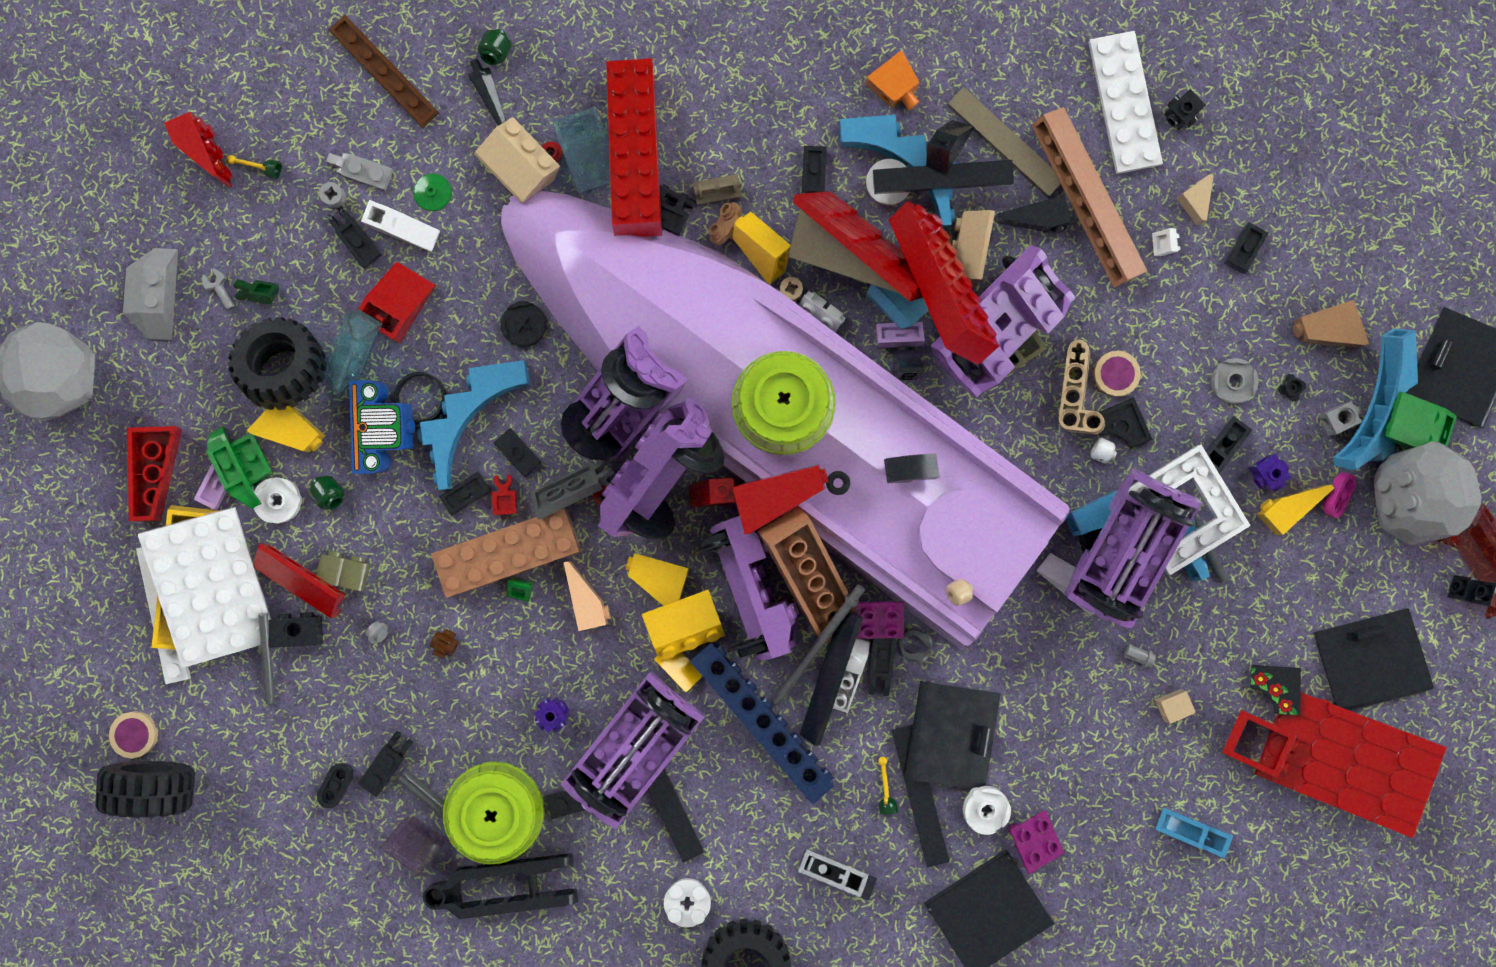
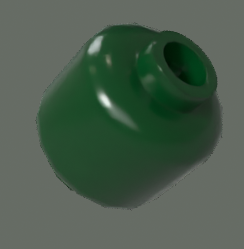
M500 29L487 30L478 45L481 59L489 65L503 63L511 49L510 39Z
M319 476L311 482L309 496L320 509L333 510L342 504L344 489L332 476Z

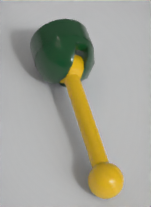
M229 155L226 158L229 164L238 163L260 168L264 175L269 178L279 179L282 169L280 161L267 160L263 164L237 159L233 155Z
M882 756L878 759V763L881 765L885 797L879 803V813L894 814L898 813V806L896 801L889 796L886 773L887 758Z

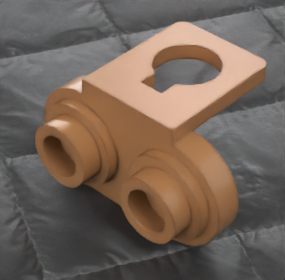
M733 202L725 203L721 207L718 220L709 228L710 241L715 245L723 244L728 238L734 241L733 225L741 217V206Z

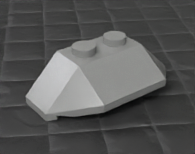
M154 248L126 268L123 314L148 339L172 340L178 249Z

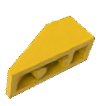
M1323 485L1273 500L1268 499L1260 506L1261 511L1257 516L1275 535H1284L1330 493L1334 487L1332 485Z

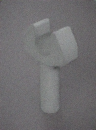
M213 269L217 280L211 283L208 276L203 275L202 284L205 289L216 291L224 307L229 311L235 305L224 288V282L227 280V277L224 273Z

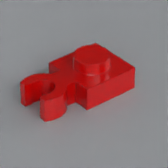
M498 475L494 476V484L498 487V492H492L493 515L518 514L517 493L515 490L510 491L509 488L513 483L511 475H507V482L505 484L500 483Z

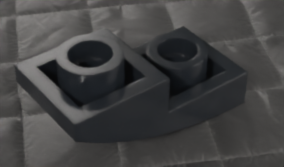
M936 453L884 459L887 483H909L913 480H933L940 477Z
M1454 575L1447 597L1496 608V583Z

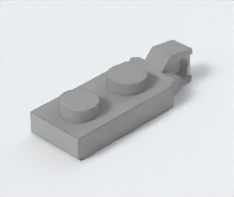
M329 153L326 160L329 165L338 167L336 172L343 177L386 191L393 173V169L352 154L343 153L342 157Z

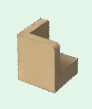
M1182 689L1155 700L1164 722L1169 724L1195 713L1187 691Z

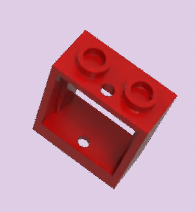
M1241 710L1222 753L1278 778L1279 774L1285 775L1289 766L1286 758L1289 753H1295L1299 741L1295 740L1296 734ZM1247 720L1288 738L1274 770L1234 752Z

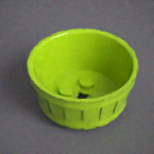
M776 351L760 356L742 371L734 385L731 409H733V419L741 435L755 448L773 455H794L810 449L825 436L834 419L836 398L833 385L819 364L811 358L796 352ZM780 392L784 394L790 393L791 397H789L790 403L788 405L778 403L777 400L780 398L778 394Z
M491 761L481 765L478 764L466 770L465 773L463 772L448 790L443 806L444 829L451 844L468 859L483 864L505 863L525 853L540 834L545 815L543 797L535 781L517 766L515 767L512 764L500 761L499 763ZM489 809L491 812L495 810L497 812L494 823L484 820L487 816L486 810Z

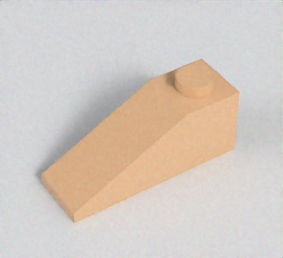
M571 561L564 562L578 631L607 625V619H611L609 606H604L603 600Z

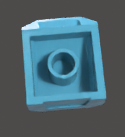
M872 284L867 291L868 298L900 329L914 325L928 311L923 298L910 302L900 293Z

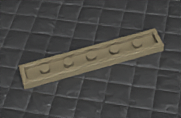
M963 87L948 103L947 106L967 124L974 126L973 130L1006 160H1012L1013 166L1047 198L1061 184L1054 169L967 89Z

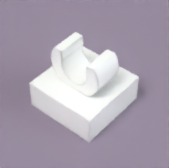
M1168 228L1152 233L1154 256H1164L1180 250V247L1177 246V238L1180 237L1176 233V229Z

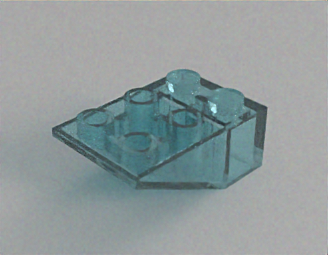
M596 106L552 121L577 192L580 193L609 183V142Z

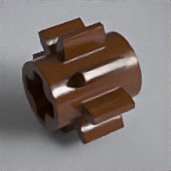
M444 629L443 633L437 631L430 643V647L434 648L432 654L441 659L445 658L446 655L451 657L459 644V641L454 639L456 633L448 629Z

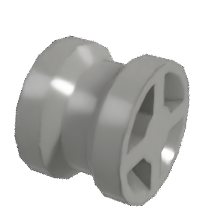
M327 182L320 188L319 197L330 208H339L345 204L347 199L346 193L338 184Z

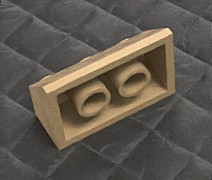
M513 117L496 127L474 153L521 204L550 185L555 180L560 165Z
M992 210L964 211L961 218H956L954 231L958 232L957 239L952 240L951 245L957 251L956 256L965 267L964 273L972 282V288H976L983 278L995 211Z

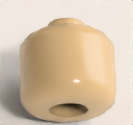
M964 579L956 580L946 587L947 597L954 606H961L971 601L973 597V587Z

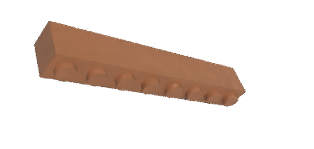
M1062 107L1042 115L1031 126L1113 287H1118L1147 272L1065 108Z

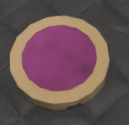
M1111 351L1101 356L1096 362L1093 376L1098 389L1105 395L1120 397L1125 396L1136 388L1139 384L1141 373L1139 364L1129 353Z
M133 711L122 714L110 726V745L116 753L125 758L132 759L147 754L157 742L158 731L155 727V722L143 712Z

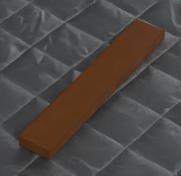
M345 14L328 29L422 128L439 114L431 103Z

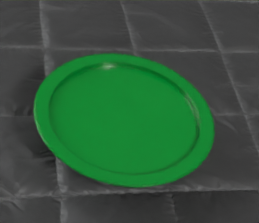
M431 173L422 176L416 182L413 194L416 203L422 209L438 211L449 203L452 189L445 177Z

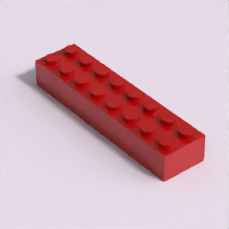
M652 58L606 61L614 236H662Z
M907 201L889 219V223L945 348L979 365L999 347L995 337L997 334L987 321L988 315L981 308L979 297L972 290L973 284L964 273L965 267L956 256L957 251L949 242L950 236L943 229L942 220L936 214L931 215L927 213L921 205H914Z

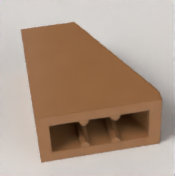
M1354 300L1293 320L1295 324L1293 325V332L1300 339V342L1350 348H1358L1369 344Z

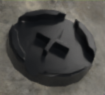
M518 301L511 304L501 317L500 328L503 336L511 344L518 347H530L537 344L543 338L546 331V318L543 311L537 305L528 301Z

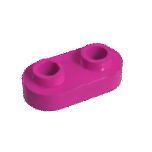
M1344 472L1334 478V489L1323 502L1325 514L1334 518L1342 516L1356 487V477Z

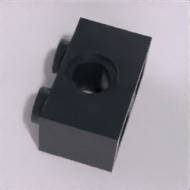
M315 612L300 613L298 618H292L291 613L277 614V619L269 620L270 648L323 644L322 616H315ZM295 623L300 626L298 636L292 630Z

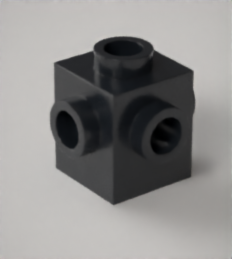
M1189 89L1181 98L1176 95L1167 104L1169 109L1164 115L1167 117V122L1180 131L1185 125L1190 128L1199 119L1197 114L1206 104Z

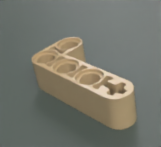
M1075 340L1070 343L1067 351L1059 423L1065 431L1095 435L1104 430L1105 420L1099 412L1083 410L1090 363V349L1085 341ZM1078 347H1082L1085 352L1080 354V363H1077V356L1073 352L1078 351ZM1078 369L1083 372L1082 377L1078 380L1070 378L1073 370ZM1072 392L1080 395L1079 400L1075 403L1067 401L1068 395ZM1068 415L1077 417L1076 423L1072 426L1064 424V419ZM1093 417L1099 418L1101 422L1095 429L1089 428L1087 424L1089 419Z

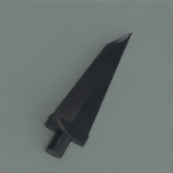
M474 59L470 62L474 72L468 74V77L499 126L506 119L491 75L492 72L489 67L482 69L479 60Z

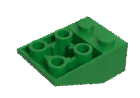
M1399 391L1398 397L1393 403L1391 419L1386 425L1385 437L1405 449L1432 441L1448 446L1457 416L1446 408Z

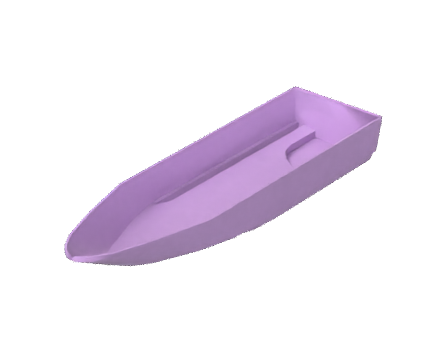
M539 191L522 204L514 195L509 198L510 203L504 205L502 209L501 224L516 263L554 318L597 371L601 368L603 359L609 352L617 347L628 332L639 326L647 334L649 349L665 367L680 371L688 380L676 398L662 408L657 415L660 412L665 414L670 406L686 401L689 396L704 406L710 420V428L718 438L725 456L723 466L719 470L729 478H734L737 484L820 464L821 469L825 468L827 477L834 471L846 473L850 478V488L846 493L834 495L826 487L823 491L799 504L800 508L811 519L825 549L895 602H904V608L958 649L961 650L976 641L993 615L999 611L1047 546L1048 541L1057 528L1068 516L1070 508L1066 503L780 291L721 252L663 228L662 236H614L610 208L567 194ZM776 351L796 352L811 358L826 372L835 392L836 409L829 430L813 447L794 455H773L755 448L741 435L733 419V409H731L734 385L742 371L760 356ZM780 392L778 394L780 397L777 400L779 404L785 403L788 405L790 403V393L784 394ZM936 453L939 478L933 480H913L909 483H887L884 459ZM835 479L833 482L836 488H840L843 484L841 479ZM964 579L972 585L973 597L971 601L961 606H954L947 597L946 587L956 580Z

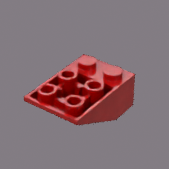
M191 112L164 122L170 139L177 148L229 188L233 187L230 181L233 178L232 173L227 166H224L221 160L224 158V154L221 148L215 145L213 141L215 133L209 124L206 125L200 117L197 118Z
M396 262L366 295L354 316L400 344L436 285Z

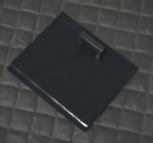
M1443 307L1417 365L1418 384L1408 389L1405 393L1446 408L1454 413L1457 418L1469 422L1471 426H1478L1483 429L1496 400V328Z
M1409 608L1314 632L1319 654L1334 699V705L1351 711L1433 689V682Z
M920 681L904 778L912 781L971 789L986 786L1001 693Z
M1006 849L924 902L928 912L934 918L964 967H990L1055 924Z

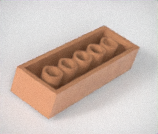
M798 505L758 530V533L811 631L818 638L845 602L844 598L849 593L811 519ZM852 607L851 610L856 613V607ZM832 635L825 644L831 641Z
M563 508L540 520L535 517L431 553L445 597L449 598L582 552L568 509Z

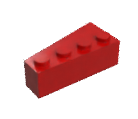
M176 426L127 428L128 511L130 522L161 521L182 428Z

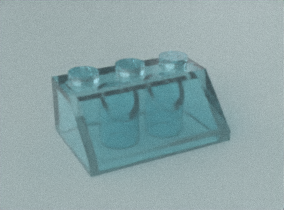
M359 309L351 314H346L342 319L341 332L335 338L334 351L327 360L329 365L326 374L332 392L336 395L349 387V381H356L362 377L382 323Z

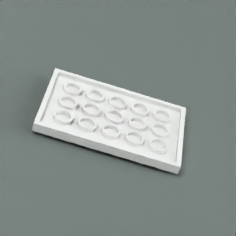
M236 507L138 534L182 668L261 645L258 614L268 613V620H271L256 570L253 567L252 557Z

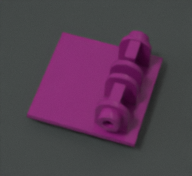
M859 602L857 604L856 613L863 617L857 639L904 638V602Z
M1046 810L1019 825L1014 823L1009 826L1010 830L1008 832L1013 837L1014 846L1018 849L1017 853L1020 854L1023 861L1022 865L1026 868L1028 874L1064 854Z

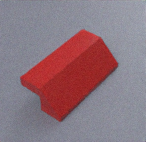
M260 543L253 564L256 570L329 618L338 616L342 610L338 606L346 594L270 544Z

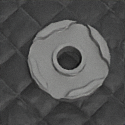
M1239 358L1227 359L1218 364L1211 377L1212 390L1215 395L1223 402L1229 404L1244 403L1256 393L1259 384L1258 373L1255 368L1253 369L1246 360ZM1232 375H1237L1241 380L1237 388L1232 387L1229 383Z

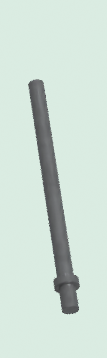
M857 585L851 594L845 596V602L772 698L773 703L780 705L851 608L857 606L859 603L858 599L865 591L861 585Z

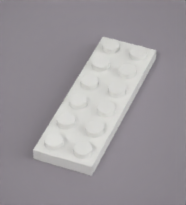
M1135 31L1090 39L1088 43L1116 174L1161 166L1163 161Z

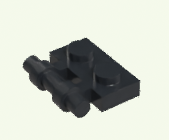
M665 184L660 185L662 228L681 236L690 216L682 210L684 206L693 209L696 201L688 198L689 195L683 192L679 194L670 190V187ZM668 198L677 203L673 207L664 203V200Z

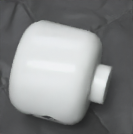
M1099 438L1091 450V458L1103 464L1114 460L1117 454L1115 444L1107 439Z

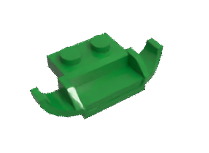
M222 426L210 433L207 442L208 450L206 452L225 491L250 509H253L262 504L253 490V484L274 473L255 435L248 434L231 442L227 437L225 427Z

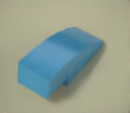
M1163 808L1155 829L1222 858L1226 857L1233 838L1232 834L1167 808Z

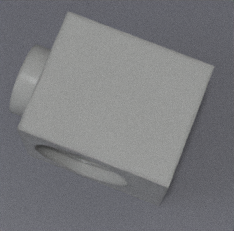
M1352 401L1343 403L1318 415L1328 436L1339 434L1362 422L1360 411L1353 405ZM1340 412L1345 417L1344 423L1339 421L1338 415Z

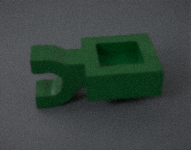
M239 279L234 283V288L240 289L235 295L237 300L248 298V301L271 304L279 291V286L276 283L255 280L251 284Z

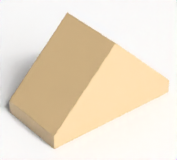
M1214 175L1206 176L1177 198L1196 225H1201L1207 221Z

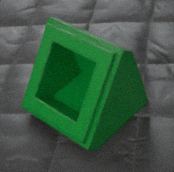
M511 577L507 582V597L529 602L534 582Z

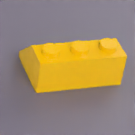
M709 589L642 614L659 660L671 658L675 654L686 650H693L699 645L717 641L725 636Z

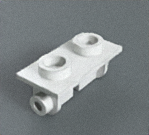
M808 291L803 296L799 306L836 333L839 326L846 319L843 316L844 313L831 304L827 309H824L823 306L827 301L815 292Z

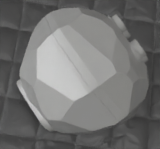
M36 322L20 327L6 337L0 348V392L2 398L16 413L33 420L45 421L61 417L86 404L88 401H92L96 354L75 335L52 324Z
M1432 441L1391 454L1380 464L1374 475L1379 524L1385 531L1409 545L1423 544L1460 534L1471 525L1481 506L1482 497L1474 467L1464 456L1439 442Z

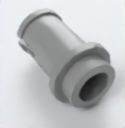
M1128 644L1123 657L1142 664L1144 668L1147 666L1151 668L1156 655L1151 650L1145 651Z

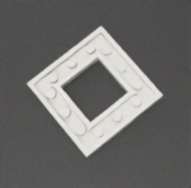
M1202 445L1195 446L1148 475L1174 489L1192 479L1215 517L1182 538L1165 568L1167 575L1175 573L1251 526ZM1138 481L1130 487L1129 491L1141 492L1147 486Z

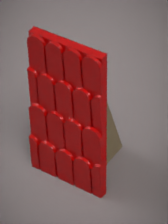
M830 191L795 194L793 203L800 208L788 257L900 293L910 302L923 298L902 249L883 237V233L857 215L858 211Z
M1302 692L1300 716L1276 715L1273 724L1296 734L1295 740L1299 741L1295 753H1289L1286 758L1289 766L1284 776L1279 774L1278 778H1275L1258 769L1255 770V775L1414 838L1447 747ZM1271 730L1258 763L1274 770L1288 738Z

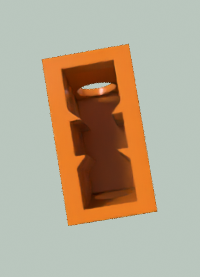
M902 50L867 76L865 84L891 108H894L902 101L906 108L911 111L920 103L913 94L918 89L919 80Z

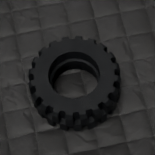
M275 317V320L267 318L263 319L262 323L258 324L255 322L250 325L252 328L240 333V339H236L232 345L234 350L229 352L228 359L230 362L228 363V370L231 373L233 382L253 404L259 407L263 406L269 410H273L274 407L277 410H285L286 406L295 407L299 405L298 402L308 400L310 398L309 395L318 390V383L323 382L325 377L323 373L326 370L325 354L305 325L293 319H287L286 321L284 317ZM284 351L295 352L294 359L286 370L274 376H261L264 364L273 355Z
M130 761L103 766L97 773L95 806L102 814L119 817L152 818L177 815L180 812L184 813L193 805L195 771L190 765L165 761Z
M747 918L740 919V923L731 921L727 923V927L718 928L715 931V935L711 936L707 942L701 967H724L726 958L732 952L742 948H750L764 955L769 967H791L787 944L783 942V937L779 933L773 932V927L770 925L763 926L761 921L755 919L753 923L747 922Z

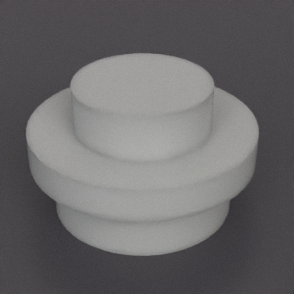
M379 621L371 624L366 631L368 641L372 644L382 642L388 634V626Z

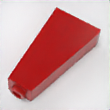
M820 464L732 487L744 534L752 533L826 488L825 483H828L825 468L821 469Z
M734 478L709 479L689 484L690 508L736 505L732 488L735 486Z

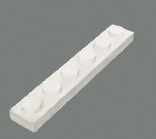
M138 548L136 551L154 629L158 594L143 549ZM158 648L165 684L191 679L189 667L182 668L176 650Z

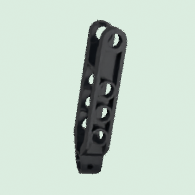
M566 853L511 860L500 864L458 867L448 880L432 883L424 891L423 901L428 908L433 910L447 909L459 919L572 905L578 902L577 889L570 888L539 892L537 873L551 872L553 869L568 866L574 867L573 854ZM523 873V875L528 877L529 894L468 902L462 901L460 884L462 880L476 879V881H481L485 877L500 876V878H504L506 875Z

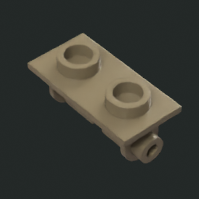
M738 174L693 182L697 205L742 197Z

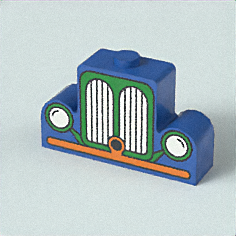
M349 381L352 474L383 473L391 465V459L386 450H408L413 448L415 422L412 416V405L410 403H385L384 401L388 398L389 390L387 385L381 381Z

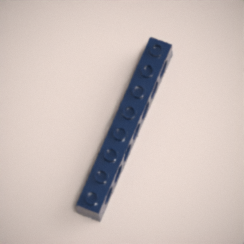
M711 642L694 656L690 662L813 805L834 787L831 781L834 778L826 767L821 769L816 762L819 759L810 749L807 752L801 746L803 741L795 731L791 734L786 729L788 723L780 714L774 715L770 710L773 706L765 696L760 698L755 692L758 689L749 678L745 681L739 674L742 672V669L734 660L730 663L726 659L725 655L727 652L719 643L714 645ZM715 661H720L724 664L725 670L720 674L714 673L711 669V665ZM730 679H736L740 683V687L736 691H730L726 683ZM745 697H751L754 699L755 705L751 709H746L742 706V700ZM760 715H767L770 718V723L762 727L757 723V718ZM774 734H784L786 737L785 741L782 744H775L772 740ZM791 751H798L801 754L797 762H791L787 758ZM806 769H813L816 772V776L811 780H807L803 777V772Z

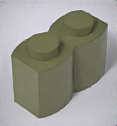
M329 550L328 554H321L316 574L318 577L334 586L365 591L371 563L365 562L366 558L352 555L351 559L342 557L343 553Z

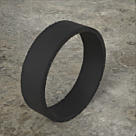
M414 372L403 377L395 388L394 403H399L401 388L409 379L416 376L431 377L441 389L442 400L440 407L429 418L413 420L415 423H420L438 418L443 412L442 402L445 401L444 395H447L441 381L425 372Z

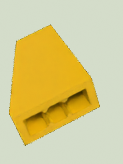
M751 211L746 216L739 217L733 225V239L764 280L771 285L786 272L791 245Z
M286 406L285 410H277L276 407L273 410L266 409L247 429L250 434L305 452L316 451L323 444L322 439L325 437L302 413L291 406Z
M634 553L633 557L629 556L626 570L629 571L628 576L663 606L681 599L689 568Z

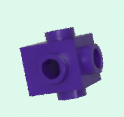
M1276 454L1267 455L1249 467L1254 476V483L1264 491L1273 490L1276 492L1287 485L1285 481L1291 478L1288 473L1289 468L1287 464L1280 460Z
M548 697L537 705L539 710L534 713L536 716L535 722L541 730L545 729L548 733L554 729L557 732L567 725L565 720L570 717L568 714L570 710L563 700L559 701L556 697L551 701ZM548 712L554 714V720L549 719L547 716Z

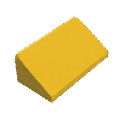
M682 652L667 659L659 660L658 656L654 658L684 692H687L702 677Z

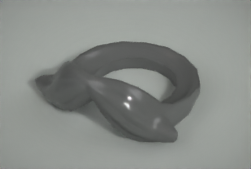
M918 630L906 631L904 638L899 640V649L902 655L908 659L918 661L920 666L929 658L933 646L931 631L928 630L925 633ZM915 635L928 646V650L910 654L904 649L903 642L907 636Z

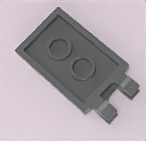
M609 459L600 460L596 464L592 462L530 492L534 513L538 520L602 490V486H608L613 479L609 480L607 477L615 474L613 467L603 469L606 465L610 464Z

